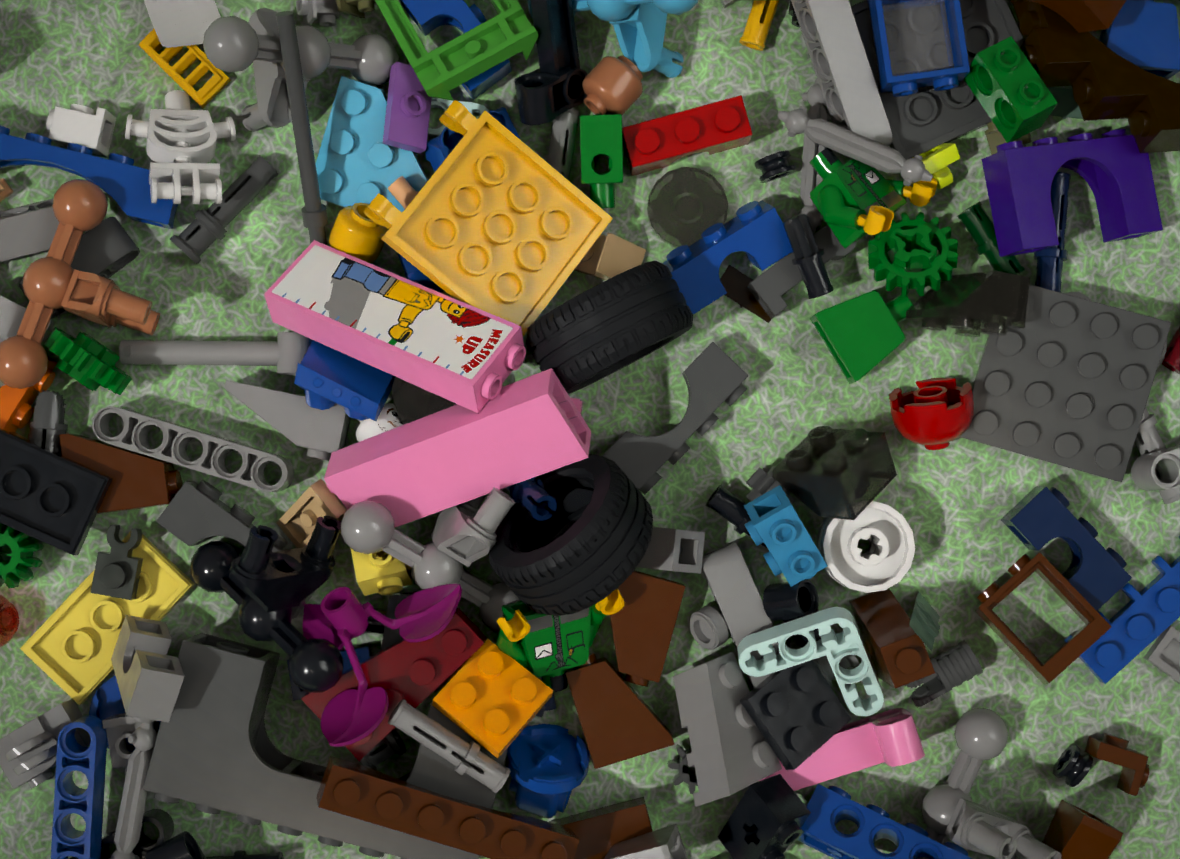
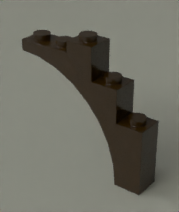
M1010 0L1013 3L1020 23V31L1025 37V41L1020 49L1047 87L1072 86L1074 99L1078 103L1084 121L1127 118L1130 131L1135 138L1140 153L1180 151V83L1145 71L1117 55L1090 32L1078 33L1067 20L1044 5L1028 0Z

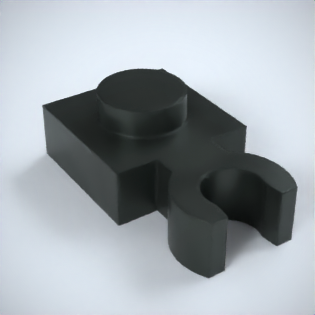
M113 524L107 530V541L111 546V551L98 552L90 593L134 600L136 599L143 558L132 557V551L142 540V530L132 528L129 541L124 543L119 538L120 525Z

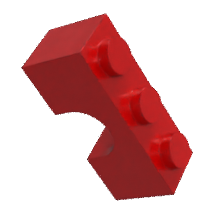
M742 95L623 127L622 144L631 176L670 166L673 161L691 154L709 152V155L748 145L753 134Z

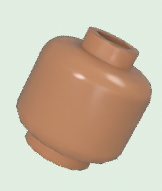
M613 56L604 57L582 82L584 93L587 94V97L584 99L585 105L595 115H623L643 92L641 83L643 75L631 60L624 56H619L618 58Z

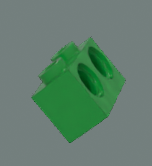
M1012 36L978 52L969 66L970 73L964 78V81L1007 143L1013 142L1042 127L1058 104Z

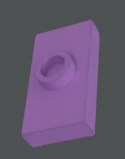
M395 62L390 70L382 144L421 154L427 147L432 97L427 95L411 65L401 62Z

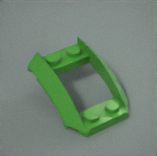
M375 0L427 95L430 97L454 101L449 91L520 52L527 61L539 36L537 30L525 15L518 0H490L498 15L428 53L399 1Z

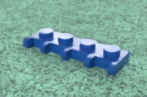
M1160 556L1154 558L1151 562L1161 573L1140 592L1129 583L1123 586L1121 589L1129 597L1130 601L1109 620L1099 610L1097 611L1112 627L1082 653L1079 658L1101 683L1106 684L1180 617V556L1170 565ZM1069 635L1064 642L1066 643L1072 635Z

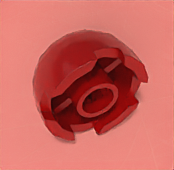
M931 378L916 381L919 389L902 393L899 387L894 389L889 394V400L896 429L906 439L915 444L925 445V448L928 450H940L950 445L949 442L959 438L971 424L974 415V401L971 383L969 382L963 384V387L956 386L955 378Z

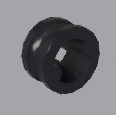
M788 150L771 154L754 163L756 169L762 171V176L759 178L761 183L785 177L796 170L794 165L788 163V158L791 156Z
M1075 744L1071 745L1055 763L1053 774L1057 778L1065 777L1066 784L1074 787L1089 772L1093 758L1089 754L1081 755L1080 748Z

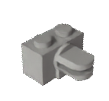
M73 699L57 705L0 739V766L13 789L25 783H28L32 789L54 776L50 769L56 766L59 733L64 726L83 716ZM76 728V741L81 746H90L91 739L89 733L82 728Z

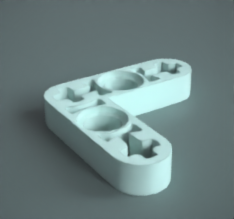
M827 608L744 637L738 645L739 666L744 673L754 677L765 676L827 656L845 703L852 713L863 717L871 716L877 713L883 706L884 698L879 679L851 612L845 608ZM838 623L843 632L835 634V631L831 629V625ZM815 629H818L819 636H821L819 641L815 640ZM799 634L808 639V643L800 649H791L785 644L786 640L792 635ZM776 642H778L780 653L778 655L775 653V647L773 648L772 646ZM758 650L759 654L763 655V658L756 660L750 652ZM847 655H857L862 659L859 666L854 669H844L839 665V662ZM863 682L869 698L862 699L858 695L856 683Z

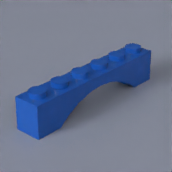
M0 126V169L9 166L36 165L56 168L78 175L104 190L117 202L131 220L168 229L173 228L178 204H173V199H157V203H151L150 168L133 166L134 159L119 154L110 153L108 159L93 156V149L74 143H68L67 149L52 146V139L38 134L27 133L25 139L9 135V128Z

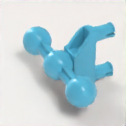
M527 0L528 10L533 18L531 1ZM572 0L574 16L576 12L591 10L600 20L609 21L613 25L624 57L631 60L638 67L639 71L645 73L655 70L669 78H675L681 73L683 66L673 63L672 60L683 63V55L663 47L667 14L680 15L690 11L697 5L699 0Z

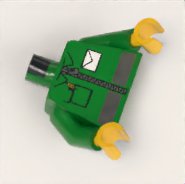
M825 148L809 162L823 179L810 192V198L844 249L867 234L876 235L881 231H888L891 227L894 213L907 203L906 198H910V202L916 206L922 207L927 205L935 195L938 184L937 180L932 178L931 182L919 181L914 183L913 187H908L903 184L902 180L885 179L874 167L855 159L842 164L829 148Z
M617 588L606 598L591 607L569 615L553 616L539 614L529 609L522 601L503 605L502 613L504 617L497 619V624L500 627L497 646L503 653L512 657L533 675L542 677L543 683L550 687L553 692L562 691L568 687L565 674L566 669L580 666L587 662L589 648L593 644L601 623L607 615L619 612L624 607L625 602Z

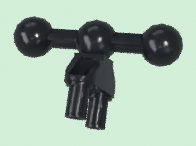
M332 516L318 517L308 545L300 548L272 552L274 544L278 539V534L272 528L259 525L258 528L253 526L250 529V535L241 556L235 547L226 542L211 541L200 546L191 558L190 573L196 585L207 592H226L239 605L238 622L244 633L256 641L271 642L274 640L290 656L289 673L295 685L306 692L323 693L334 687L343 674L344 659L338 647L326 639L310 638L307 640L291 624L292 607L300 606L301 601L329 579L335 566L333 552L341 532V521Z

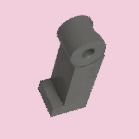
M826 225L814 234L818 248L824 249L825 254L822 255L824 264L829 260H840L846 257L855 248L857 243L856 241L844 249L829 225ZM793 252L782 258L747 286L771 319L788 306L781 296L803 280L798 265H793L792 260L795 258Z

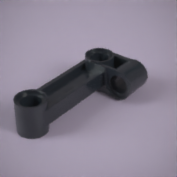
M530 0L534 27L539 35L536 44L540 68L531 73L521 75L514 81L520 121L523 124L541 125L549 123L560 114L581 105L587 97V94L584 93L582 82L588 74L585 70L580 69L572 0Z

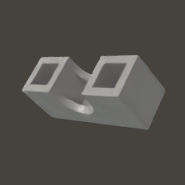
M125 615L111 658L126 716H130L138 722L153 723L154 721L169 723L185 677L179 658L167 655L172 638L166 622Z

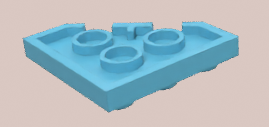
M341 76L316 160L320 198L322 200L347 207L355 203L370 204L377 194L380 193L398 210L403 212V206L387 188L402 175L416 191H420L429 180L417 159L416 152L382 144L387 106V95L384 89Z

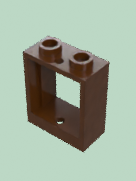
M1041 552L1033 559L1024 554L1007 570L1013 577L1001 587L994 581L977 597L982 604L975 612L1034 675L1046 685L1053 681L1112 626ZM1034 571L1086 624L1044 663L1027 648L992 610Z

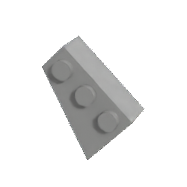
M733 652L673 676L682 728H688L692 752L686 754L688 767H695L699 792L693 794L695 807L730 796L782 769L777 755L740 702L750 691Z

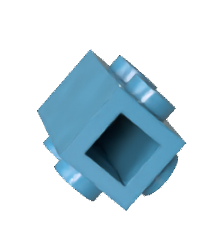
M781 485L744 505L751 521L744 525L756 546L765 543L769 551L763 554L775 577L783 573L792 587L803 580L811 579L818 571L827 567L820 551Z

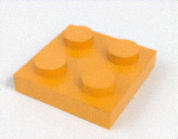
M487 639L433 698L432 706L498 759L552 697L553 690L512 657L503 653L491 640Z

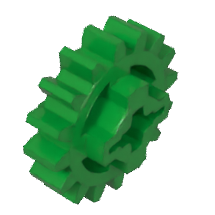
M906 212L902 213L901 222L896 223L892 220L888 231H881L879 234L874 235V240H869L868 267L869 269H874V280L878 282L886 279V290L889 292L896 286L901 287L902 296L905 297L910 289H916L919 296H924L925 287L930 286L935 291L940 290L941 279L950 281L952 279V269L957 268L958 240L951 239L952 229L950 226L939 229V218L935 217L930 222H926L922 212L918 213L915 220H910ZM885 253L889 254V260L893 262L892 264L888 261Z
M55 327L44 342V345L51 352L59 356L60 360L56 366L92 391H96L101 385L113 393L121 395L132 380L126 372L115 366L120 357L84 332H79L75 338Z

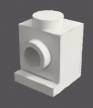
M71 104L70 109L55 106V109L49 112L47 118L48 138L61 147L67 148L68 143H74L93 149L92 154L108 157L116 117L106 109L97 107L96 112V110L79 104Z

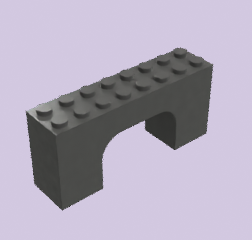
M205 633L183 639L178 658L185 677L169 723H160L143 790L154 792L155 799L166 803H179L180 799L196 803L195 809L209 814H220L221 810L237 814L236 819L246 824L260 825L261 821L278 825V831L288 835L300 836L302 832L318 835L319 842L330 846L340 847L343 846V842L360 846L359 852L372 857H383L384 853L401 857L400 859H480V855L319 808L316 797L326 767L284 755L272 744L266 732L265 710L280 653ZM431 703L428 713L429 718L440 723L466 742L474 741L479 744L432 706ZM421 743L414 768L406 775L397 778L426 790L493 809L496 794L490 788L467 773L460 775L454 771L455 765ZM483 746L480 747L481 752L504 766L508 748L497 759Z

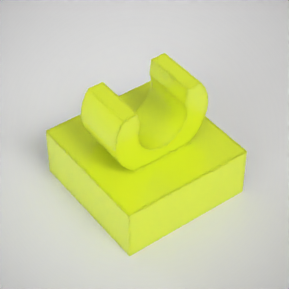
M943 143L920 155L923 158L922 162L925 165V169L937 180V189H942L953 183L952 173L947 166L960 159L955 143Z

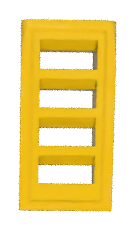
M154 29L139 43V46L202 108L231 81L222 70L216 68L210 62L206 54L197 45L186 46L189 50L171 67L168 63L185 46L165 48L158 54L157 52L163 46ZM199 59L201 63L184 79L181 75ZM210 70L214 75L196 91L193 86Z

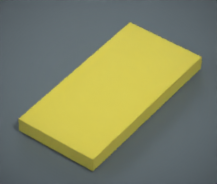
M131 531L122 540V542L126 543L129 541ZM143 534L140 544L132 551V557L143 558L136 599L127 600L90 593L94 576L93 571L20 648L78 705L83 704L114 671L111 658L125 615L161 621L195 585Z

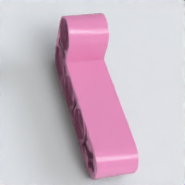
M896 708L846 724L795 770H786L779 760L782 769L759 781L781 774L792 790L797 791L884 762L891 767L906 765L922 759L925 753L912 714L904 708Z

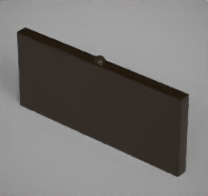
M729 265L720 278L727 291L725 296L738 303L741 308H746L769 323L771 318L747 288L753 279Z

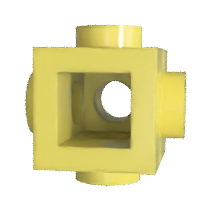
M351 549L356 580L364 596L375 593L381 595L395 594L400 592L404 586L413 584L410 573L411 567L381 550L380 552L364 554Z

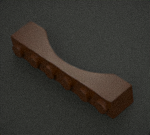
M333 756L329 758L316 797L319 808L490 859H574L580 841L570 828L529 816L502 812L457 800L409 784L375 769Z

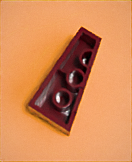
M460 608L456 609L453 618L446 628L433 638L421 642H407L402 639L360 663L368 683L367 689L382 687L387 692L389 702L387 713L379 726L360 741L345 746L358 761L395 728V726L387 722L402 699L406 700L414 708L419 706L486 642L487 637ZM353 667L343 672L334 687L323 693L307 692L300 698L320 720L324 708L336 695L348 689L358 690V680Z

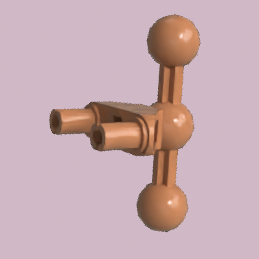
M74 179L62 184L54 194L52 207L54 215L59 221L55 236L47 256L31 263L24 273L22 285L24 293L29 299L27 309L17 335L9 337L0 343V381L11 388L23 389L31 387L39 382L46 373L48 358L46 350L41 343L54 309L63 307L67 312L108 328L116 327L119 324L153 336L156 330L160 313L151 310L152 301L121 291L111 279L94 273L79 271L71 267L83 232L97 227L104 219L108 204L105 194L98 185L89 180Z

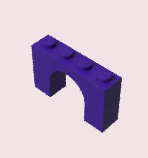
M1126 129L1105 132L1101 134V138L1093 139L1092 133L1078 134L1068 137L1067 142L1058 143L1057 137H1048L1032 142V146L1023 147L1022 141L1008 142L998 145L997 153L982 159L1000 257L1035 253L1059 245L1051 204V185L1060 167L1068 168L1078 173L1090 186L1096 200L1104 243L1139 238L1163 230L1149 154L1139 152L1134 136L1127 135Z

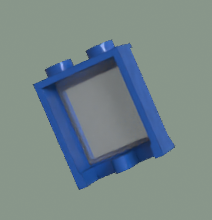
M867 0L881 86L880 93L892 91L894 97H902L918 92L919 87L933 86L934 91L950 90L958 87L959 82L970 73L960 0Z

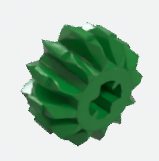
M0 523V587L5 583L8 588H15L19 586L20 579L23 581L33 579L34 576L30 567H40L43 564L42 560L33 557V552L41 551L44 546L42 543L31 544L30 541L34 537ZM9 546L12 553L7 554V556H11V560L4 561L1 557V554L6 553L2 551V547Z

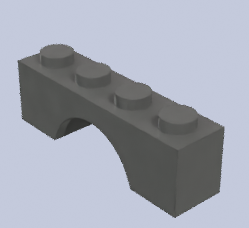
M714 342L682 373L688 388L689 400L686 413L681 422L673 430L659 436H640L626 431L603 455L613 460L644 495L662 478L657 473L658 469L667 460L674 465L690 449L685 441L695 431L702 436L719 419L713 412L724 401L731 406L747 390L742 382L748 375Z
M201 480L199 484L194 481H186L156 522L188 546L199 545L215 536L229 537L246 546L250 535L249 531L254 526L252 522L255 517L237 504H234L232 508L219 500L222 493L210 483ZM279 534L272 552L287 550L284 547L288 542ZM315 591L301 601L300 606L292 607V619L298 616Z

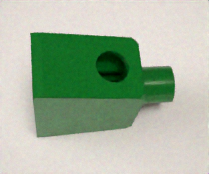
M622 114L580 115L582 184H590V199L599 207L615 208L614 183H623ZM605 155L608 157L609 172L605 174L595 172L594 158L596 156Z
M873 290L824 309L813 315L810 320L847 381L851 384L865 376L906 340L898 324L915 315L916 310L908 296L905 297L900 294L885 303L879 292Z

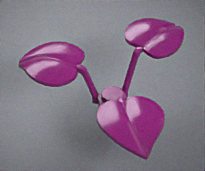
M460 584L436 586L409 595L396 606L394 613L397 619H390L381 614L369 602L362 605L348 587H339L330 591L323 598L321 604L304 605L303 636L307 640L310 638L326 639L336 645L339 651L344 646L358 680V690L348 689L339 693L324 708L320 726L323 735L331 747L346 746L365 738L379 726L387 713L389 702L387 692L382 687L367 689V680L351 642L353 638L360 636L366 631L368 617L371 616L390 629L400 628V636L407 642L426 641L442 632L453 618L462 594Z

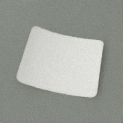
M144 0L161 45L166 48L203 44L204 33L212 22L221 17L214 0Z

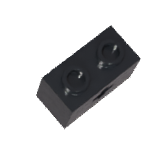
M781 774L749 786L718 835V839L733 859H785L783 853L789 845L802 835L803 830L801 827L811 812Z

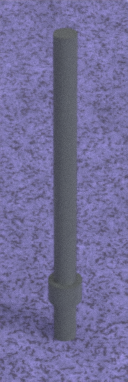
M283 11L277 13L276 18L305 206L301 209L303 225L309 230L310 243L315 240L327 245L325 226L328 224L326 206L321 204L294 13L292 11Z

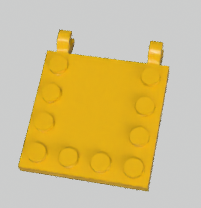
M454 100L439 120L450 130L462 134L463 138L403 212L378 193L363 213L375 223L388 229L381 238L386 244L451 297L521 326L522 335L524 336L527 328L536 321L613 218L486 110L477 119L464 105Z

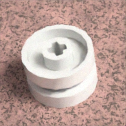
M870 500L847 502L830 511L821 523L816 539V546L827 564V567L824 568L826 574L841 586L865 593L885 591L900 582L911 568L915 553L913 531L904 516L887 504ZM860 539L869 541V549L865 553H861L863 549L857 548Z

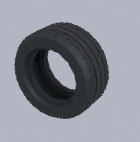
M651 261L629 269L588 289L542 316L527 328L526 343L530 351L534 352L532 355L536 363L540 365L541 372L552 368L566 392L570 394L630 365L678 338L692 328L693 314L689 306H686L687 302L683 294L679 292L680 288L675 279H672L668 266L658 261Z
M589 454V458L537 476L542 481L544 490L556 500V511L551 510L547 505L545 506L553 515L551 518L544 521L536 520L526 507H521L515 503L495 531L497 542L489 552L490 565L514 594L529 609L536 613L553 616L569 615L587 609L603 600L632 574L644 557L651 541L653 514L650 504L613 460L595 454Z

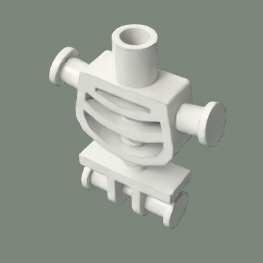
M181 90L168 92L165 95L166 109H151L149 121L133 119V115L128 114L125 139L130 140L131 136L147 138V155L152 161H155L150 162L149 170L151 203H157V199H173V204H180L181 196H191L192 204H200V200H215L216 204L222 203V182L219 179L220 163L208 162H211L215 156L217 139L227 138L229 142L235 141L236 130L232 117H225L224 122L213 123L208 110H191L190 97Z

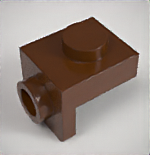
M1104 733L1102 740L1089 736L1084 752L1095 758L1123 766L1117 788L1127 794L1137 796L1139 788H1143L1148 780V756L1127 748L1129 741L1107 733Z

